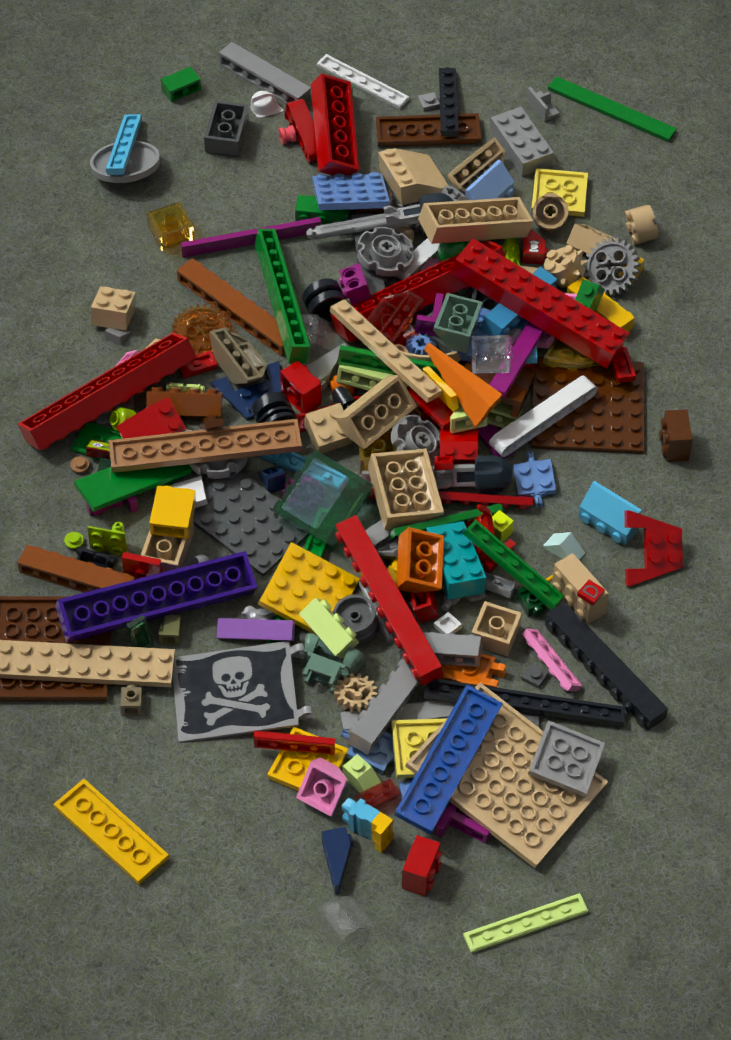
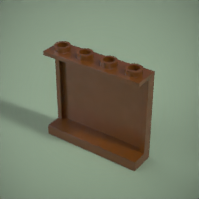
M488 356L487 364L465 361V364L462 366L487 384H490L504 360ZM524 366L506 397L501 398V403L513 406L511 417L518 418L532 388L536 374L535 369Z

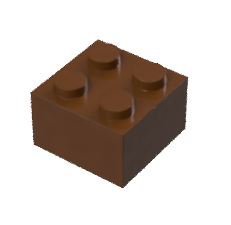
M687 409L665 410L664 418H661L659 440L663 441L664 444L661 446L662 456H666V462L689 461L693 439Z

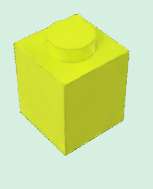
M499 510L492 516L494 536L503 542L513 533L514 520Z

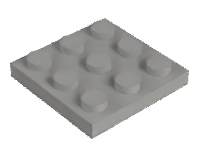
M548 720L528 775L586 797L605 743Z

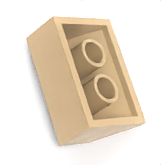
M574 224L567 244L573 246L576 251L582 250L592 254L593 252L590 248L596 249L597 242L602 245V239L609 242L611 237L615 242L616 238L586 224ZM620 254L617 260H622L624 255ZM606 255L601 257L602 262L606 260Z

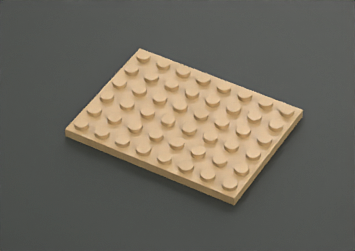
M479 683L475 689L503 704L454 791L450 802L475 822L490 831V834L533 868H536L603 790L608 781L595 772L587 795L583 797L528 775L544 731L482 683ZM446 720L406 763L405 767L414 774L418 772Z

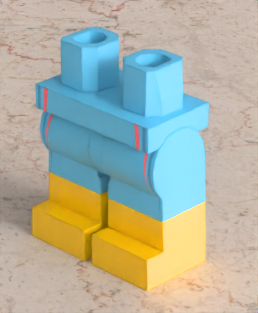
M348 798L343 803L342 810L344 814L342 820L349 824V831L352 833L357 832L359 836L370 839L374 842L375 850L382 853L394 839L393 819L366 804V801L361 798L358 802Z

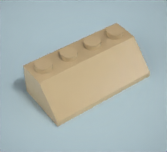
M399 375L386 376L336 416L335 420L347 437L362 449H365L415 409L417 405Z

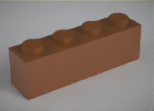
M154 386L147 391L146 408L169 397L178 415L222 416L223 392H218V389H207V392H203L199 388H189V391H181L179 387L163 390V387Z

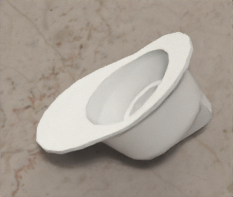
M258 91L252 96L251 110L256 117H266L284 111L278 105V101L272 93Z

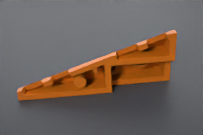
M428 343L424 351L432 359L433 365L441 373L444 382L457 394L463 411L471 419L472 425L477 428L486 419L488 413L501 401L503 394Z

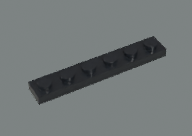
M439 68L441 137H458L456 68Z

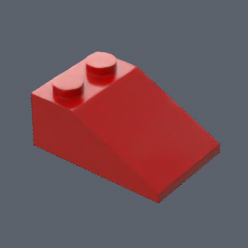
M169 397L150 405L116 426L122 439L186 431V427Z
M450 424L444 429L440 427V456H454V465L475 464V459L478 457V428L451 434Z

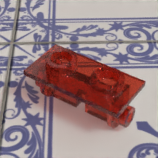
M390 778L355 795L357 801L361 798L366 801V804L375 807L391 798L395 799V796L401 793Z

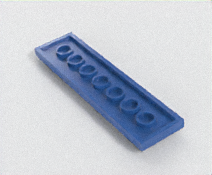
M466 685L395 810L394 816L431 835L502 707V702Z

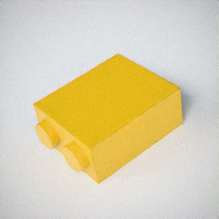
M157 486L149 522L150 534L189 539L196 506V490Z

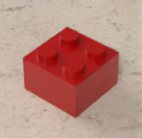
M296 361L280 371L281 392L285 393L290 403L300 413H305L321 406L322 384L317 377L310 373L307 366Z
M416 835L402 870V889L422 896H426L428 890L432 891L435 883L434 875L439 873L442 865L440 860L443 852L440 851V842Z

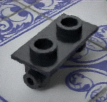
M84 546L78 547L76 551L78 560L91 562L104 568L114 569L118 558L112 557L111 554L106 555L86 549Z

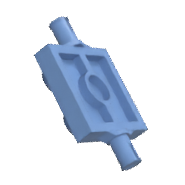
M531 451V457L530 452H527L528 462L513 464L518 496L533 497L535 507H539V504L540 507H543L542 497L556 494L551 459L535 461L534 452Z
M343 729L340 737L348 740L350 735L347 734V730ZM385 732L369 755L351 745L346 757L352 759L358 754L374 771L383 774L387 765L391 761L395 762L392 735Z

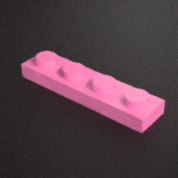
M527 628L522 633L526 643L537 652V657L549 667V672L557 677L560 681V686L564 690L577 692L583 687L537 629Z

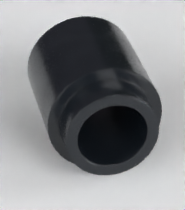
M343 386L335 388L332 392V400L335 404L341 403L343 410L356 401L349 390Z

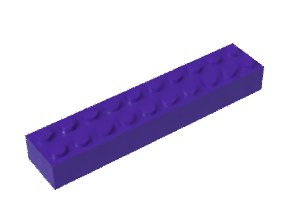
M244 551L58 599L55 607L66 643L163 618L165 615L178 614L254 594L257 585L247 553Z

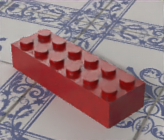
M321 73L311 83L318 172L332 176L337 173L344 174L345 176L352 175L359 170L351 82Z

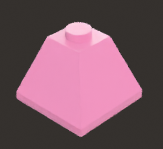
M320 757L311 761L296 798L329 816H333L348 779L336 765Z

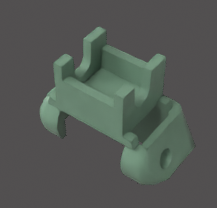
M313 633L306 634L304 652L308 663L303 672L305 684L309 685L312 679L331 686L330 693L334 694V687L337 685L338 679L341 680L344 675L350 677L351 673L355 675L366 665L365 655L359 650L349 647L345 657L341 659L332 653L318 635Z

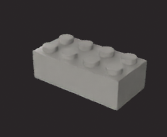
M522 107L490 118V132L504 148L506 155L522 177L534 173L536 168L545 169L553 166L554 152Z

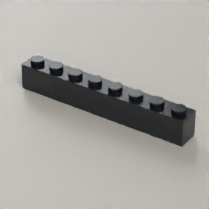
M565 602L546 613L545 626L548 631L554 632L558 636L559 642L563 646L567 645L570 648L573 657L579 658L583 662L585 669L595 674L599 684L605 685L609 689L611 696L614 699L620 700L622 706L626 707L625 711L631 712L641 727L645 726L647 730H650L667 718L668 708Z

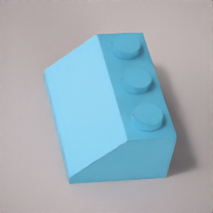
M594 481L579 507L578 517L584 523H590L596 527L598 532L611 536L614 542L626 545L639 531V528H625L624 511L630 510L641 514L642 510Z

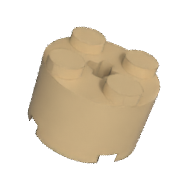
M548 193L537 199L533 206L532 216L534 223L538 228L547 232L561 229L568 218V206L563 198L557 194ZM549 209H552V212L555 214H552V216H548V213L545 212H548Z
M643 205L624 211L625 218L628 221L625 223L628 233L632 232L633 234L631 235L633 245L659 237L658 227L654 222L655 216L650 205Z

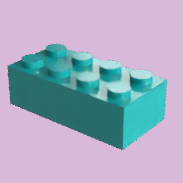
M464 521L426 528L427 532L444 535L442 588L447 600L485 593L487 577L472 541L463 535L467 529Z

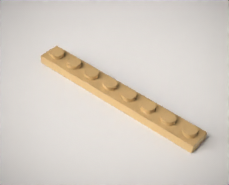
M345 299L330 307V312L427 403L441 396L442 389Z

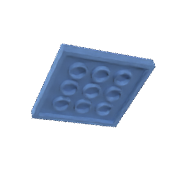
M377 172L369 174L353 173L352 175L337 173L334 176L318 174L317 176H312L319 210L371 209L390 206L383 176Z

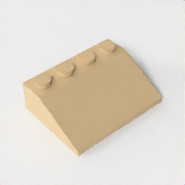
M396 148L378 152L380 170L401 205L418 202L422 195L441 193L445 186H449L427 154Z
M427 449L371 454L368 470L384 530H393L394 528L423 522L444 513Z

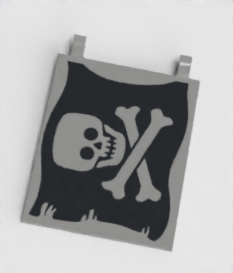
M289 641L175 657L173 684L179 742L199 741L254 733V731L299 726V719L312 720L311 706H304L298 710L291 657H305L303 643L290 647Z

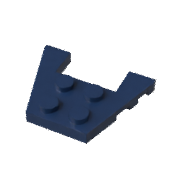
M277 361L267 364L265 374L268 381L234 391L227 377L211 381V385L214 389H218V392H223V398L248 421L254 419L251 407L259 397L271 392H281L280 363Z

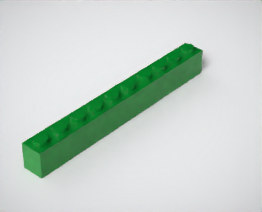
M258 229L255 249L288 364H293L296 361H299L301 364H307L310 344L276 230Z

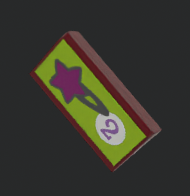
M91 440L86 446V455L111 460L109 443Z

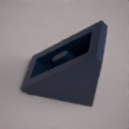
M273 466L257 472L268 492L273 493L284 489L286 483L285 471L283 469Z

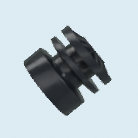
M282 392L267 393L259 397L251 407V413L256 423L298 420L288 397Z

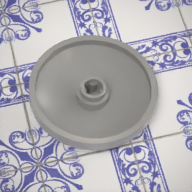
M135 141L124 174L115 176L107 175L106 166L114 143L102 147L90 159L92 174L102 181L111 183H126L143 179L155 172L160 165L158 149L142 141Z

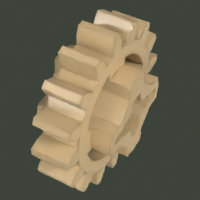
M353 673L350 674L349 678L344 675L343 681L338 679L337 685L334 687V700H337L338 706L343 704V710L350 708V713H353L354 709H357L358 713H361L362 708L367 711V706L372 697H377V686H374L373 680L368 681V676L361 678L360 673L357 677H354Z

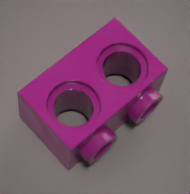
M360 263L339 270L341 275L338 278L341 288H343L342 291L345 299L349 298L351 305L372 298Z

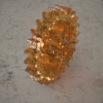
M197 304L195 309L190 306L189 311L183 309V314L178 313V318H174V324H172V333L187 337L193 350L197 351V354H200L201 351L205 353L209 350L213 353L209 336L210 331L226 327L231 332V322H229V317H226L225 312L220 313V308L214 310L213 305L207 308L206 304L203 305V308H200L199 304Z

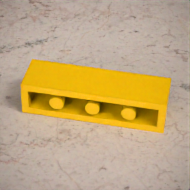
M582 276L569 285L567 293L577 294L585 278ZM604 292L596 313L627 332L633 328L635 317Z

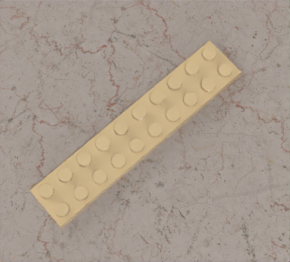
M0 640V678L118 685L135 684L137 686L155 687L172 686L175 649Z

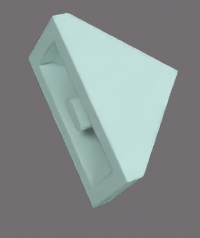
M571 532L554 533L543 545V548L561 559L572 553L579 560L585 555V551Z

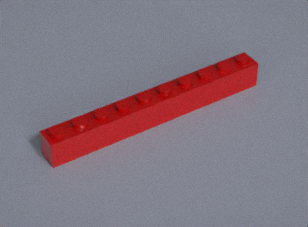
M357 515L336 524L337 532L335 537L338 543H343V551L346 557H351L353 561L351 563L355 573H360L361 577L359 579L364 588L367 587L370 591L368 596L372 603L376 602L378 606L376 610L380 618H385V626L389 634H394L395 638L393 640L398 649L401 648L404 652L402 657L407 665L410 664L413 668L411 673L414 679H419L423 686L444 676L439 660Z

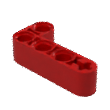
M304 99L286 103L284 117L289 122L288 126L293 125L307 162H316L315 128Z

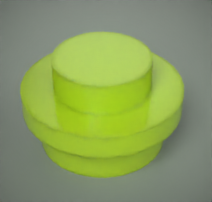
M70 532L65 536L64 543L69 549H77L83 545L84 539L80 533Z

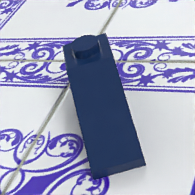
M346 827L321 831V840L335 895L340 892L350 856V846H353L352 835L347 833Z

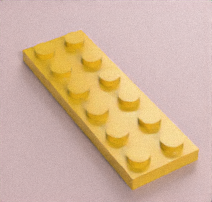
M82 779L54 803V808L138 885L169 859L167 852L85 779Z

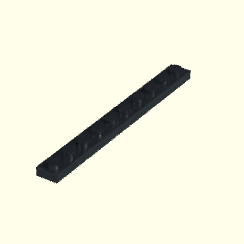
M435 679L426 684L424 698L457 703L466 685L473 688L477 685ZM486 686L518 712L617 727L624 726L626 708L624 706Z

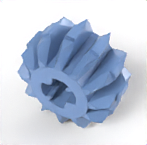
M419 332L418 336L412 334L411 338L407 339L405 348L411 354L428 355L424 351L426 345L430 343L436 348L437 345L433 337H428V334L423 336Z

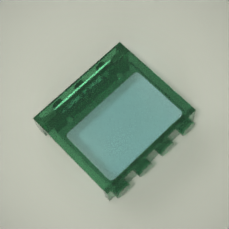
M314 450L312 455L308 454L303 462L305 465L302 470L298 469L295 473L292 485L288 484L285 488L282 500H278L273 507L274 518L278 519L279 516L326 543V549L333 552L338 545L335 537L337 532L335 525L359 513L373 491V484Z

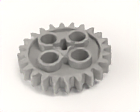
M611 237L609 242L602 239V245L597 242L596 249L590 248L593 253L586 254L589 260L586 262L588 266L585 267L587 273L584 274V277L589 278L588 281L604 288L606 295L610 293V295L614 296L615 291L621 295V289L628 291L627 285L633 287L634 285L631 281L638 280L635 274H640V271L636 269L641 266L640 263L636 262L640 259L636 255L637 250L632 249L633 246L631 244L627 245V241L623 240L621 242L619 238H616L615 242ZM623 254V259L618 261V256ZM606 255V260L600 262L601 257ZM624 271V275L618 279V274ZM606 273L605 279L601 280V275Z

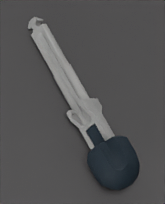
M444 193L422 195L419 198L418 205L402 208L385 206L383 214L315 226L316 228L313 230L309 228L306 231L307 238L311 240L314 237L322 239L372 230L376 227L392 228L396 232L401 226L420 223L418 218L424 203L449 202L453 200Z
M478 456L475 459V464L454 465V469L434 470V467H432L437 489L476 486V491L479 494H492L507 488L513 477L510 464L498 456ZM369 470L362 471L361 475H358L357 472L352 475V483L358 485V482H361L362 486H373Z

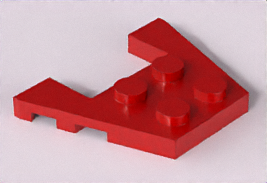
M630 510L624 511L625 528H644V568L625 569L626 586H632L683 567L682 528Z

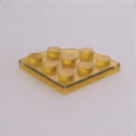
M557 338L551 344L543 360V364L550 367H563L571 371H575L578 368L600 365Z

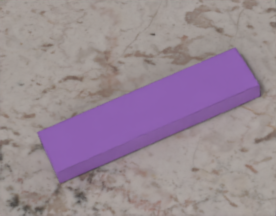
M218 618L217 638L294 641L295 621Z

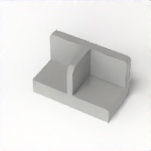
M531 87L527 88L526 101L544 122L559 116L558 110L551 103L550 92L543 94L542 91L536 93Z

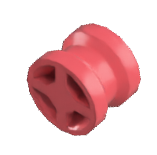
M293 125L285 129L283 127L278 129L282 145L287 142H296V133Z

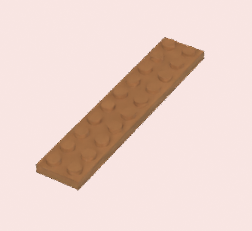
M291 419L109 440L112 473L297 452L302 451L298 420Z

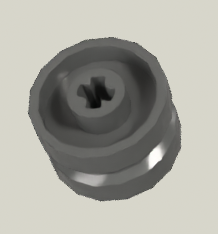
M349 595L342 598L335 605L333 613H338L344 619L343 624L345 627H350L357 634L355 637L359 641L357 645L368 643L376 636L379 629V621L371 600L362 595Z

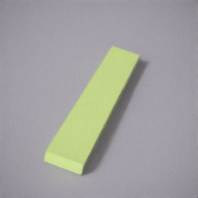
M579 893L463 933V937L472 954L587 914L588 909Z

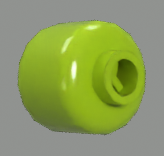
M122 407L115 409L110 415L112 428L118 431L116 426L134 416L136 412Z

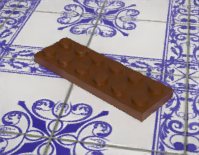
M479 113L458 114V137H441L440 115L376 117L378 147L481 143Z

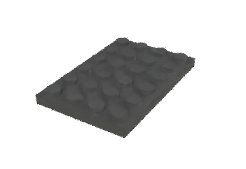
M241 471L238 473L231 472L229 477L214 479L207 485L205 492L208 504L195 508L193 515L194 525L232 554L246 551L251 568L263 577L281 562L290 543L301 544L309 536L313 524Z

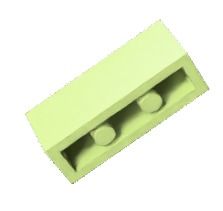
M315 597L299 615L332 653L343 659L349 647L354 648L359 643L355 638L357 634L350 627H345L343 624L344 619L338 613L334 614L331 611L332 606L327 600H320Z

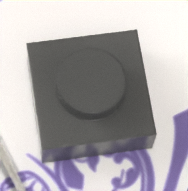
M531 662L521 680L539 689L548 676L549 671Z

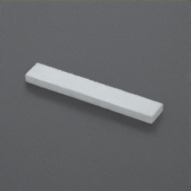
M327 54L316 64V67L337 78L350 81L351 85L399 110L410 100L409 96Z

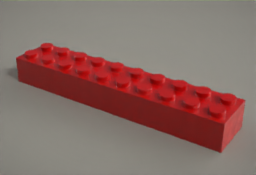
M474 238L456 258L450 272L453 276L606 369L622 349L629 335V332Z
M490 240L482 243L506 258L502 246ZM459 253L372 294V298L351 306L378 329L382 326L391 325L397 319H404L414 311H421L425 308L424 306L435 304L436 293L444 294V298L447 293L455 295L456 291L467 289L471 286L450 274L456 258L460 255ZM332 313L330 314L335 331L339 336L348 342L359 340Z
M173 332L17 425L29 445L38 450H45L56 440L59 441L66 438L67 434L71 431H77L88 421L92 422L100 414L113 410L115 405L127 402L132 395L142 393L149 385L159 383L164 376L172 375L181 366L191 364L192 360L197 356L189 339Z

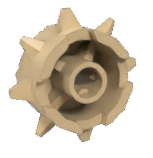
M567 245L557 250H550L547 253L544 269L558 279L556 285L564 288L574 283L580 275H584L586 270L584 264L588 260H581L582 250L576 252L573 246Z

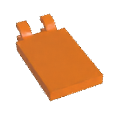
M482 653L480 667L441 665L444 676L438 679L476 685L482 683L484 686L499 688L497 687L499 680L491 679L494 674V676L504 679L507 673L505 671L506 665L495 663L496 657Z

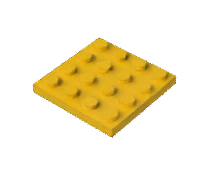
M291 542L258 605L286 620L295 621V624L317 635L299 613L315 597L320 600H327L332 606L331 611L333 612L335 605L342 598L352 595L359 578Z

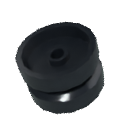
M324 278L313 282L302 294V300L308 309V313L313 322L317 324L331 322L330 307L345 299L339 283L331 278Z

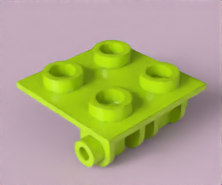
M115 522L112 530L87 527L90 548L94 551H107L117 556L122 555L123 552L128 553L123 523Z

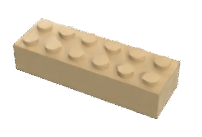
M520 197L424 203L418 218L431 244L471 241L473 238L478 241L527 237L533 223Z

